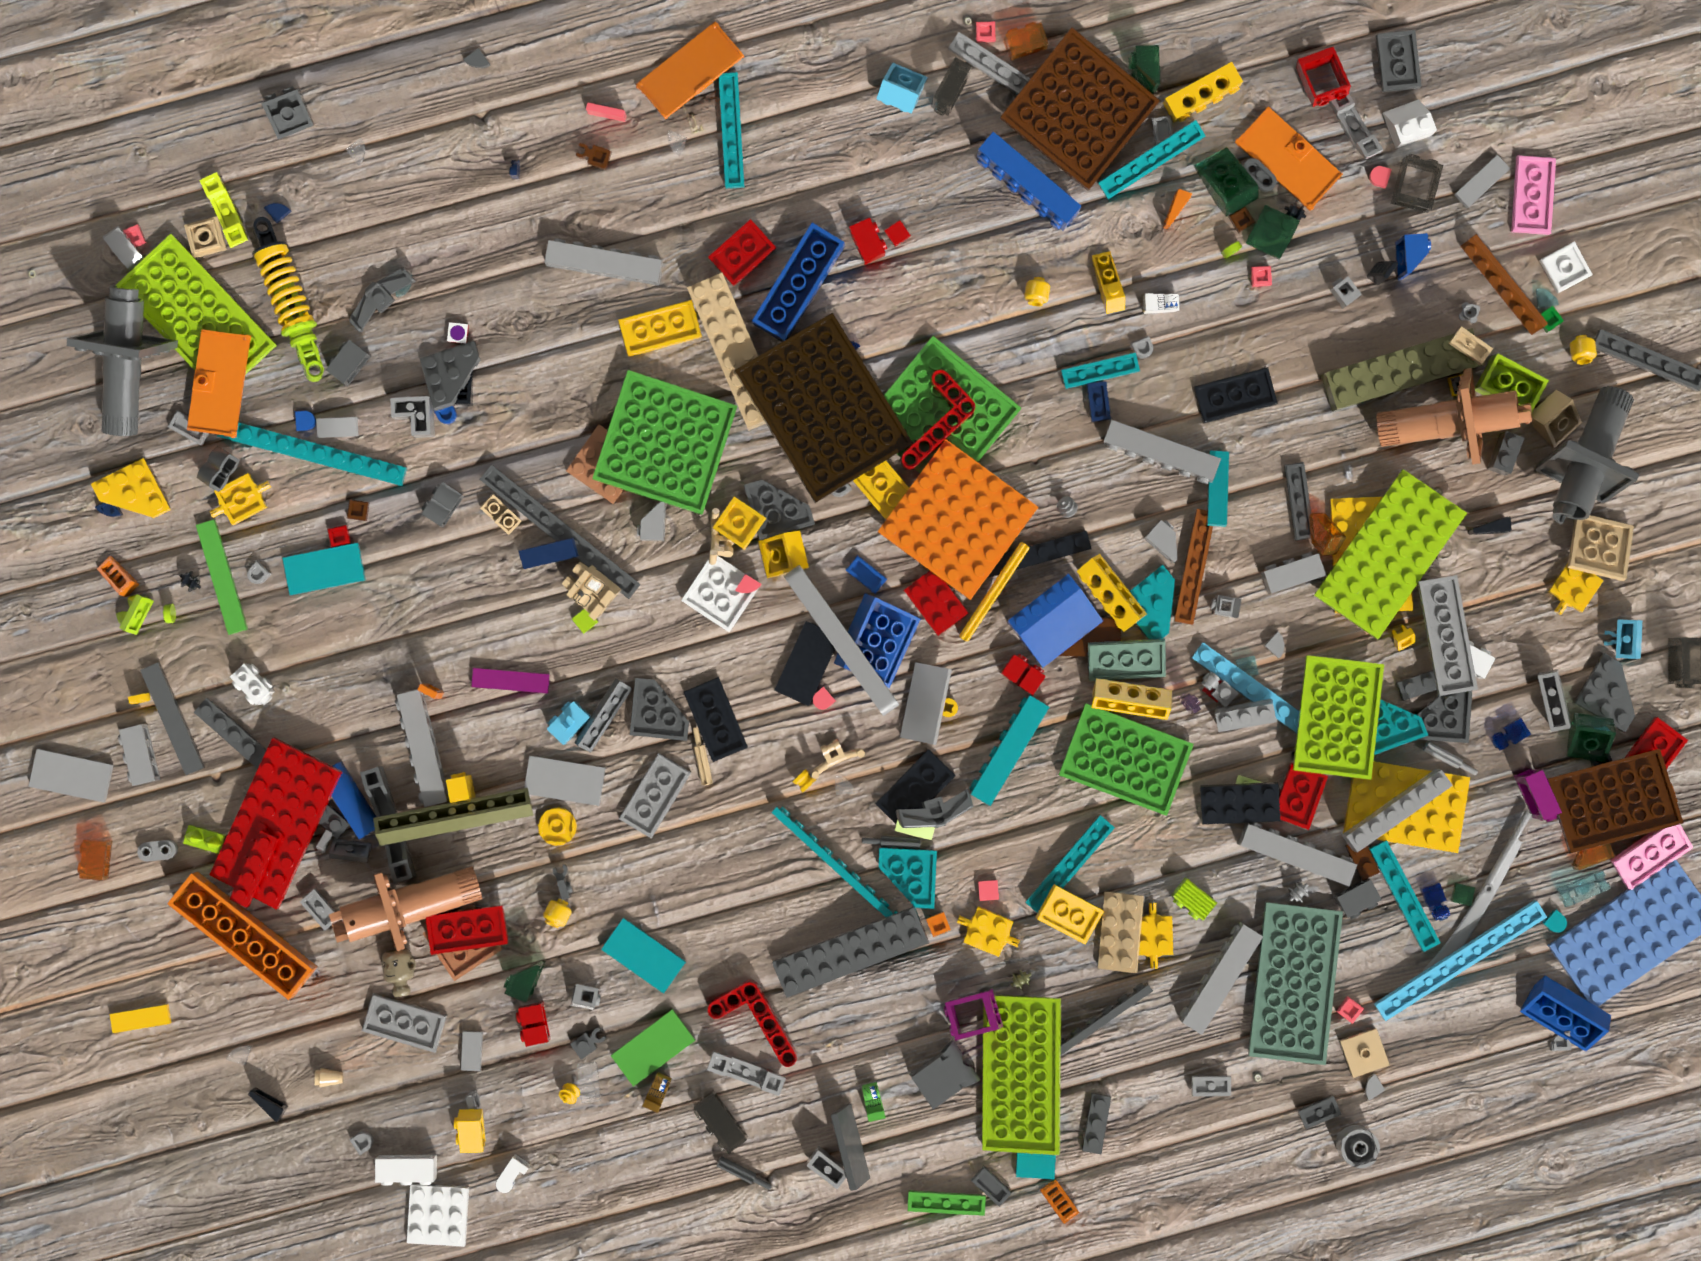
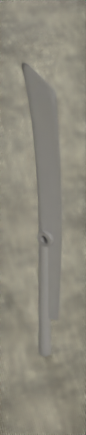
M1527 811L1523 813L1466 915L1445 945L1423 971L1465 945L1523 843L1518 839L1532 816L1531 813Z

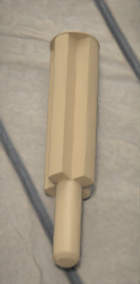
M694 727L693 734L696 743L694 752L701 784L709 785L713 781L705 745L701 743L698 727Z

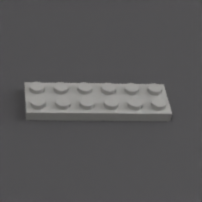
M1457 575L1419 581L1418 590L1438 696L1477 690V681Z

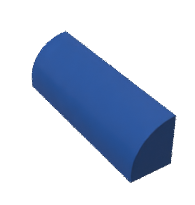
M341 761L332 765L343 771L333 791L332 798L358 839H362L375 831L373 818L377 816Z

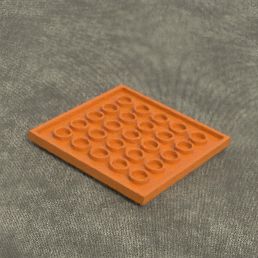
M945 439L880 527L878 533L971 600L1036 512L1038 506Z

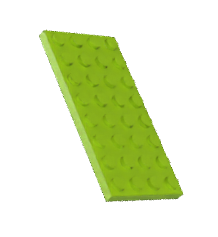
M172 234L167 236L115 285L120 289H139L138 298L144 300L143 316L164 338L178 340V348L175 350L194 370L196 369L201 329L250 335L251 342L246 374L277 346Z
M1402 469L1313 596L1374 638L1379 639L1464 519L1467 512Z
M994 995L1003 1027L983 1033L982 1150L1059 1155L1061 998ZM983 1003V1027L990 1026Z

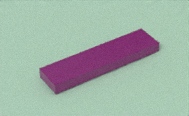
M473 668L471 687L549 693L550 674Z

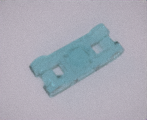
M1596 871L1589 876L1557 888L1559 895H1562L1564 899L1562 901L1564 907H1569L1609 890L1611 887L1604 878L1606 876L1604 871ZM1597 880L1599 885L1595 887L1593 881ZM1572 890H1574L1576 896L1571 897L1569 894V892Z

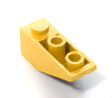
M1111 251L1092 255L1106 314L1125 310V294Z

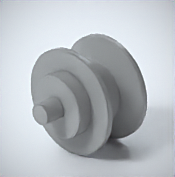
M1066 496L1058 501L1056 508L1063 517L1069 518L1077 512L1078 505L1071 497Z
M1295 882L1296 887L1294 889L1288 888L1291 891L1289 893L1291 895L1289 900L1302 903L1304 895L1309 897L1307 894L1308 890L1306 889L1308 885Z

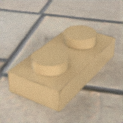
M1462 326L1449 342L1450 345L1479 365L1484 363L1493 350L1492 347Z

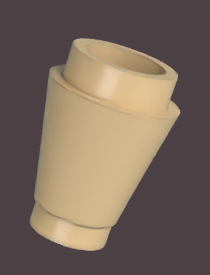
M324 1068L315 1070V1085H319V1087L343 1083V1072Z

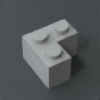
M430 396L390 398L391 417L395 420L411 419V435L413 437H435L434 409Z

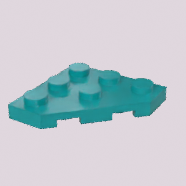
M1161 565L1130 590V593L1147 613L1136 625L1148 639H1163L1169 634L1175 579L1164 565Z
M1380 699L1374 755L1428 736L1422 717Z
M879 848L878 867L915 908L934 909L937 850Z

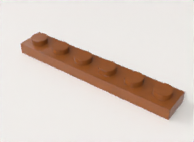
M1477 234L1460 246L1531 335L1548 324Z
M1196 509L1174 622L1194 624L1213 526H1207V510Z

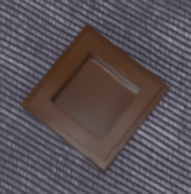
M1246 206L1228 217L1238 233L1255 223Z
M349 500L347 519L367 521L370 503Z

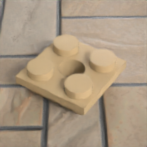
M217 216L184 225L194 258L227 250ZM204 232H208L209 239L202 242L200 239L201 235Z

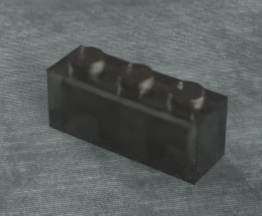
M714 1090L695 1103V1115L699 1120H704L707 1124L705 1126L706 1130L711 1136L715 1135L718 1139L717 1144L722 1151L726 1150L729 1154L747 1141V1134Z

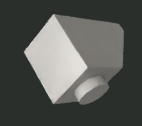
M660 502L641 520V525H637V536H640L641 541H665L666 503Z
M1160 520L1144 539L1167 560L1175 563L1177 561L1176 532L1172 530L1174 527L1165 520L1163 522Z

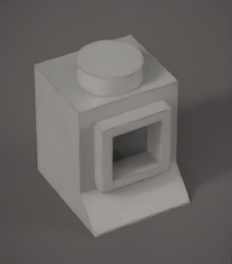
M1216 595L1215 599L1212 598L1210 610H1213V615L1238 618L1242 599Z

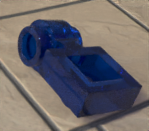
M1518 718L1503 727L1506 734L1500 731L1491 736L1493 739L1491 742L1500 751L1509 746V741L1512 744H1517L1530 736L1531 733L1522 718Z
M1440 882L1421 888L1426 906H1434V909L1431 910L1434 920L1443 921L1448 919V916H1450L1449 908L1447 905L1443 906L1441 904L1447 900Z

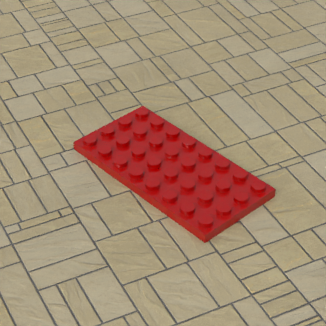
M275 737L272 738L209 875L235 888L260 830L264 829L280 837L253 898L276 910L279 909L343 771Z

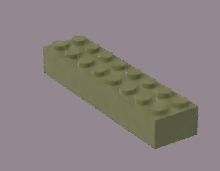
M1473 328L1467 329V331L1475 335ZM1454 333L1326 372L1321 375L1331 410L1334 412L1462 373L1464 369H1476L1482 365L1477 364L1449 344L1455 335Z

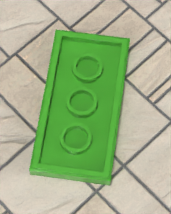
M672 1009L611 1054V1057L634 1087L696 1039L674 1009Z

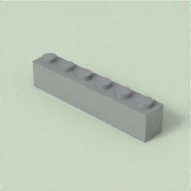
M562 239L548 240L545 264L548 267L657 286L660 285L663 261L655 255L642 257L637 252L625 254L619 249L611 248L608 251L603 250V247L592 245L590 248L585 247L580 242L567 244Z
M1111 420L1104 439V445H1107L1106 448L1111 451L1117 452L1118 449L1124 451V455L1135 458V456L1143 458L1142 461L1152 465L1154 462L1158 463L1162 469L1168 471L1175 469L1179 471L1178 474L1188 478L1190 475L1197 477V481L1204 484L1213 482L1221 458Z
M414 690L398 694L395 703L397 710L401 711L402 718H400L402 729L406 731L405 743L411 751L409 759L411 766L415 767L416 774H414V780L416 785L420 787V803L424 804V807L450 801L424 693Z
M1435 769L1342 834V837L1352 851L1359 852L1453 785L1441 769Z
M1251 822L1250 825L1245 823L1237 845L1350 886L1357 864L1352 863V858L1344 855L1338 858L1334 856L1335 852L1324 848L1322 852L1317 850V845L1306 842L1303 845L1298 843L1299 839L1288 835L1285 838L1280 836L1281 832L1270 828L1269 831L1262 829L1263 825Z
M1241 922L1233 927L1230 933L1232 935L1230 940L1224 942L1220 949L1222 951L1218 958L1215 957L1210 965L1212 969L1202 977L1200 981L1202 985L1198 991L1195 990L1192 993L1189 1006H1185L1180 1013V1021L1203 1035L1263 938L1262 935Z

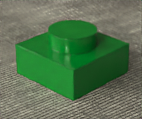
M1554 306L1541 313L1548 323L1543 327L1546 333L1564 321Z

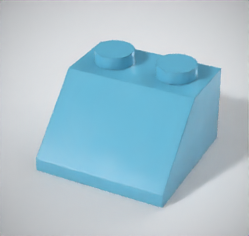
M892 63L882 81L877 100L912 114L928 77Z

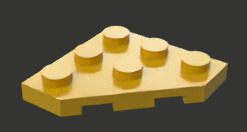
M144 458L91 483L100 502L151 518L158 517L171 510Z

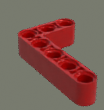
M944 370L935 371L932 375L931 383L953 408L904 452L901 463L906 469H913L919 465L975 411L974 401ZM937 375L944 376L945 383H936L935 377ZM955 389L959 395L956 398H951L948 395V391ZM968 403L972 409L966 413L962 411L961 405ZM954 416L958 422L956 425H949L947 418ZM940 429L944 435L942 438L937 439L933 436V431ZM926 442L930 448L928 451L923 452L919 449V444ZM907 455L914 456L915 463L908 465L904 460Z
M747 980L710 1002L708 1015L713 1019L721 1018L747 1003L780 1063L785 1067H791L796 1063L797 1052L756 981ZM752 985L756 991L754 994H747L745 987ZM736 995L739 1001L736 1004H732L729 1002L728 997ZM756 1002H762L765 1005V1009L758 1011L754 1005ZM714 1004H718L721 1006L722 1011L714 1013L711 1007ZM772 1019L775 1025L768 1028L764 1025V1021ZM775 1036H782L784 1042L778 1045L773 1039ZM789 1052L792 1053L794 1058L792 1061H786L783 1059V1055Z

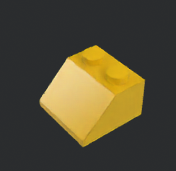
M800 530L782 533L758 541L767 578L787 574L798 565L802 569L809 568Z

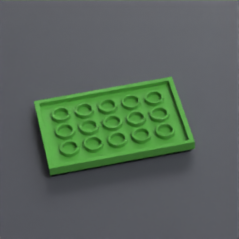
M1085 703L1058 775L1167 816L1194 744L1108 711L1091 708L1092 705Z

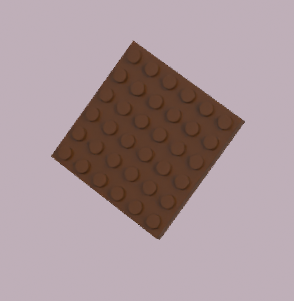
M1071 28L1001 115L1000 119L1089 191L1160 100L1074 28Z

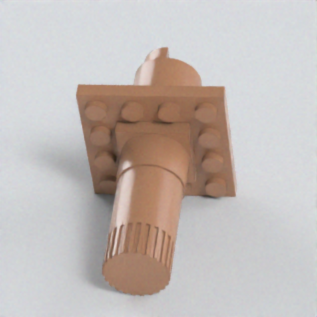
M1472 368L1464 369L1463 375L1460 376L1456 400L1378 412L1376 418L1380 445L1385 447L1461 436L1462 442L1468 441L1466 447L1467 457L1472 459V465L1480 464L1483 447L1482 433L1519 428L1521 423H1531L1533 421L1531 403L1519 405L1516 390L1476 396Z
M472 866L424 882L387 890V887H390L387 875L378 872L373 874L379 895L339 907L340 911L329 914L337 943L349 939V942H353L389 930L394 947L399 951L405 949L404 944H407L405 934L402 930L399 931L400 928L426 919V917L482 900V894Z

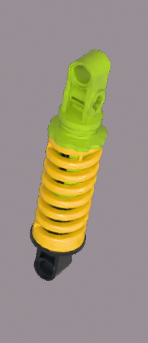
M258 217L253 224V233L259 248L252 252V256L256 259L257 266L261 268V276L265 278L263 283L268 287V296L272 297L270 302L275 307L274 313L279 316L278 324L283 326L281 335L289 337L291 341L290 346L296 348V353L306 378L311 382H317L322 378L324 372L319 351L314 342L317 340V337L312 331L317 326V323L314 321L313 316L308 313L309 305H302V302L306 300V296L298 294L303 290L301 285H295L299 281V277H289L296 269L294 266L286 267V265L292 262L291 257L284 256L289 252L287 242H278L270 220L266 217ZM265 225L267 230L260 231L257 229V226ZM317 368L320 373L312 375L309 369Z

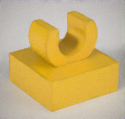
M1404 625L1401 626L1402 633L1400 634L1392 630L1394 646L1398 651L1415 643V633L1411 628L1407 629Z

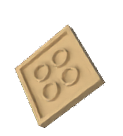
M1592 515L1585 520L1575 519L1567 568L1625 581L1627 579L1634 526Z

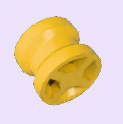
M946 698L942 716L952 717L957 713L958 705L955 700Z
M805 769L792 782L798 785L803 793L816 779L811 777L809 771Z

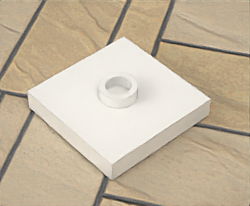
M1575 241L1539 260L1557 294L1593 275Z

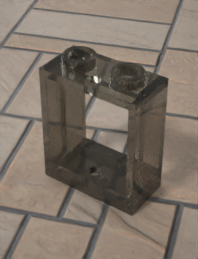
M956 57L954 58L933 97L932 108H934V112L941 116H944V114L949 116L970 77L971 65Z
M1406 155L1401 161L1390 204L1424 213L1431 211L1443 165L1438 164V161L1433 159L1426 161L1420 159L1417 155ZM1407 166L1433 173L1426 200L1400 193Z
M1668 638V684H1675V688H1695V684H1701V638Z

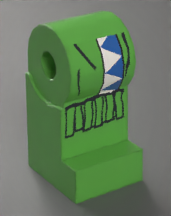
M877 1082L862 1085L868 1121L885 1119V1111Z

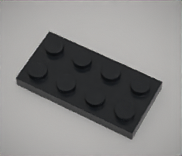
M1278 782L1200 785L1202 825L1280 821Z

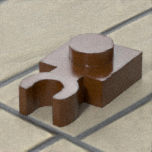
M579 144V147L585 149V152L583 154L576 153L577 158H588L587 163L603 170L607 169L612 151L593 145L591 150L586 144Z

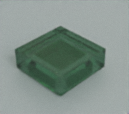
M1455 883L1451 902L1471 906L1475 887Z

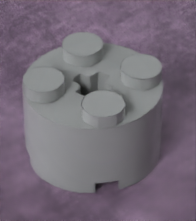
M1350 1125L1337 1135V1151L1349 1165L1356 1168H1367L1374 1164L1380 1152V1144L1376 1136L1361 1125ZM1360 1143V1145L1358 1146L1359 1149L1356 1150L1355 1147H1357V1144Z

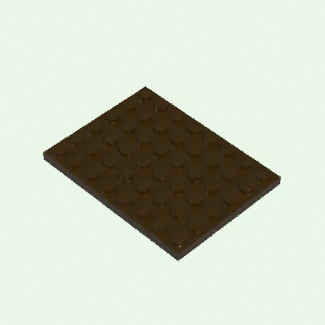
M833 313L734 371L815 503L913 445L907 432Z

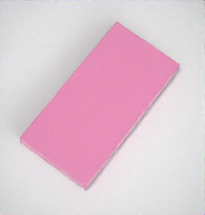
M1516 156L1511 232L1551 234L1556 158Z
M1676 825L1648 833L1612 858L1611 862L1626 888L1632 890L1675 859L1691 850L1693 846L1681 825Z

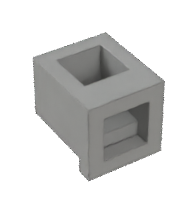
M1349 276L1344 280L1341 277L1332 283L1333 288L1330 290L1340 303L1342 309L1362 295ZM1344 289L1346 295H1343L1340 290Z
M576 984L570 1006L593 1010L600 1003L601 995L598 994L599 989ZM584 995L589 997L588 1002L583 1001L582 997Z

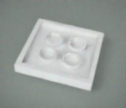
M717 556V561L714 565H711L708 559L681 601L730 633L757 590L751 593L735 591L745 574Z
M412 1183L410 1185L407 1243L465 1247L469 1187Z

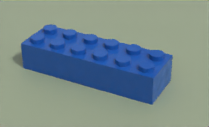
M992 132L980 146L976 157L978 164L985 169L989 168L992 171V175L999 181L1003 180L1011 192H1017L1021 195L1024 203L1033 205L1036 208L1035 211L1043 218L1046 216L1055 229L1064 231L1078 215L1082 206L995 132Z
M811 223L752 320L753 325L781 342L789 339L843 251L845 242L816 224Z

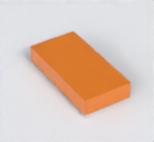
M420 684L417 689L433 699H441L444 695V691L430 684Z

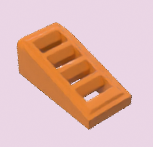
M1178 189L1175 192L1163 225L1164 229H1168L1191 198L1192 193L1182 189Z
M109 556L97 568L101 575L121 596L128 597L139 586V583L112 556ZM113 564L114 567L107 573L106 570Z
M1056 1178L1040 1189L1064 1224L1079 1214V1210ZM1057 1187L1058 1190L1049 1196L1048 1192ZM1059 1194L1063 1195L1058 1200L1053 1202L1052 1199H1054L1056 1196H1058ZM1066 1200L1067 1203L1058 1209L1057 1206ZM1069 1207L1072 1208V1209H1071L1070 1211H1068L1066 1214H1064V1215L1062 1214V1213H1063L1065 1210H1067Z

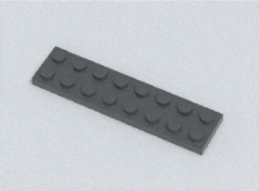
M914 906L774 960L772 964L786 998L929 944V940Z

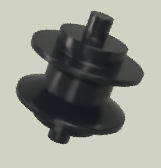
M1294 202L1289 207L1285 206L1284 209L1287 210L1286 215H1288L1287 219L1293 217L1294 223L1297 220L1300 221L1301 218L1305 219L1307 215L1304 214V205L1299 208L1296 206V202Z
M193 571L180 575L182 578L181 587L188 586V592L201 588V585H199L201 582L200 576L194 577Z

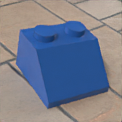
M1428 233L1404 235L1395 242L1398 280H1402L1412 273L1429 253V250H1431V240L1428 239Z

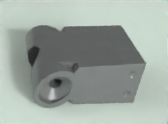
M953 1039L939 1054L909 1074L933 1110L959 1092L963 1087L970 1086L981 1080L973 1067L963 1062L962 1051Z

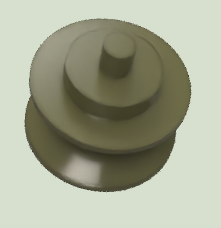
M1020 969L1019 975L1013 974V983L1010 984L1012 987L1016 986L1017 989L1023 990V985L1030 986L1028 982H1030L1029 977L1032 976L1031 973L1026 974L1025 971L1022 972Z

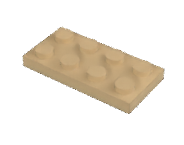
M1105 891L1098 969L1137 973L1144 896Z

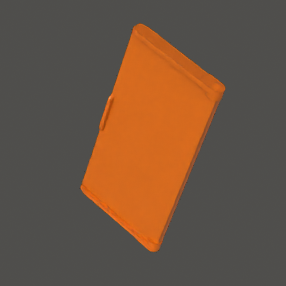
M715 21L636 83V87L647 97L663 118L667 119L734 64L744 58V55Z
M1269 106L1235 140V143L1251 158L1259 160L1275 175L1276 180L1309 211L1314 209L1318 201L1343 175Z
M201 329L187 430L224 435L231 438L237 437L251 342L250 335Z

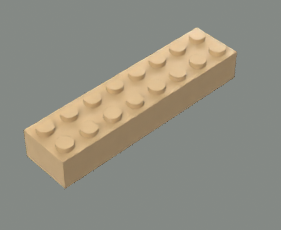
M723 273L687 287L748 431L766 424L734 373L736 369L758 357V354Z

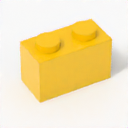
M463 772L450 775L451 779L446 780L450 803L475 798L471 775L466 776V773Z
M459 1109L458 1117L454 1118V1129L458 1131L456 1133V1145H459L460 1153L483 1152L486 1142L483 1109Z

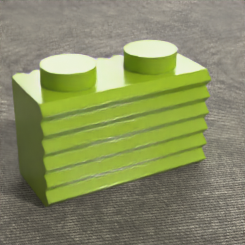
M1186 877L1171 894L1175 898L1173 902L1181 909L1183 906L1189 909L1188 914L1196 921L1198 918L1205 920L1217 904L1214 899Z

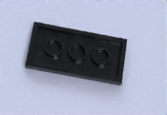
M1268 367L1193 387L1203 424L1278 404Z
M808 621L805 622L774 691L807 706L810 705L835 651L834 646L819 626Z
M719 677L683 692L712 762L748 748Z
M928 749L875 804L896 824L898 819L896 810L924 809L922 802L934 799L956 775Z

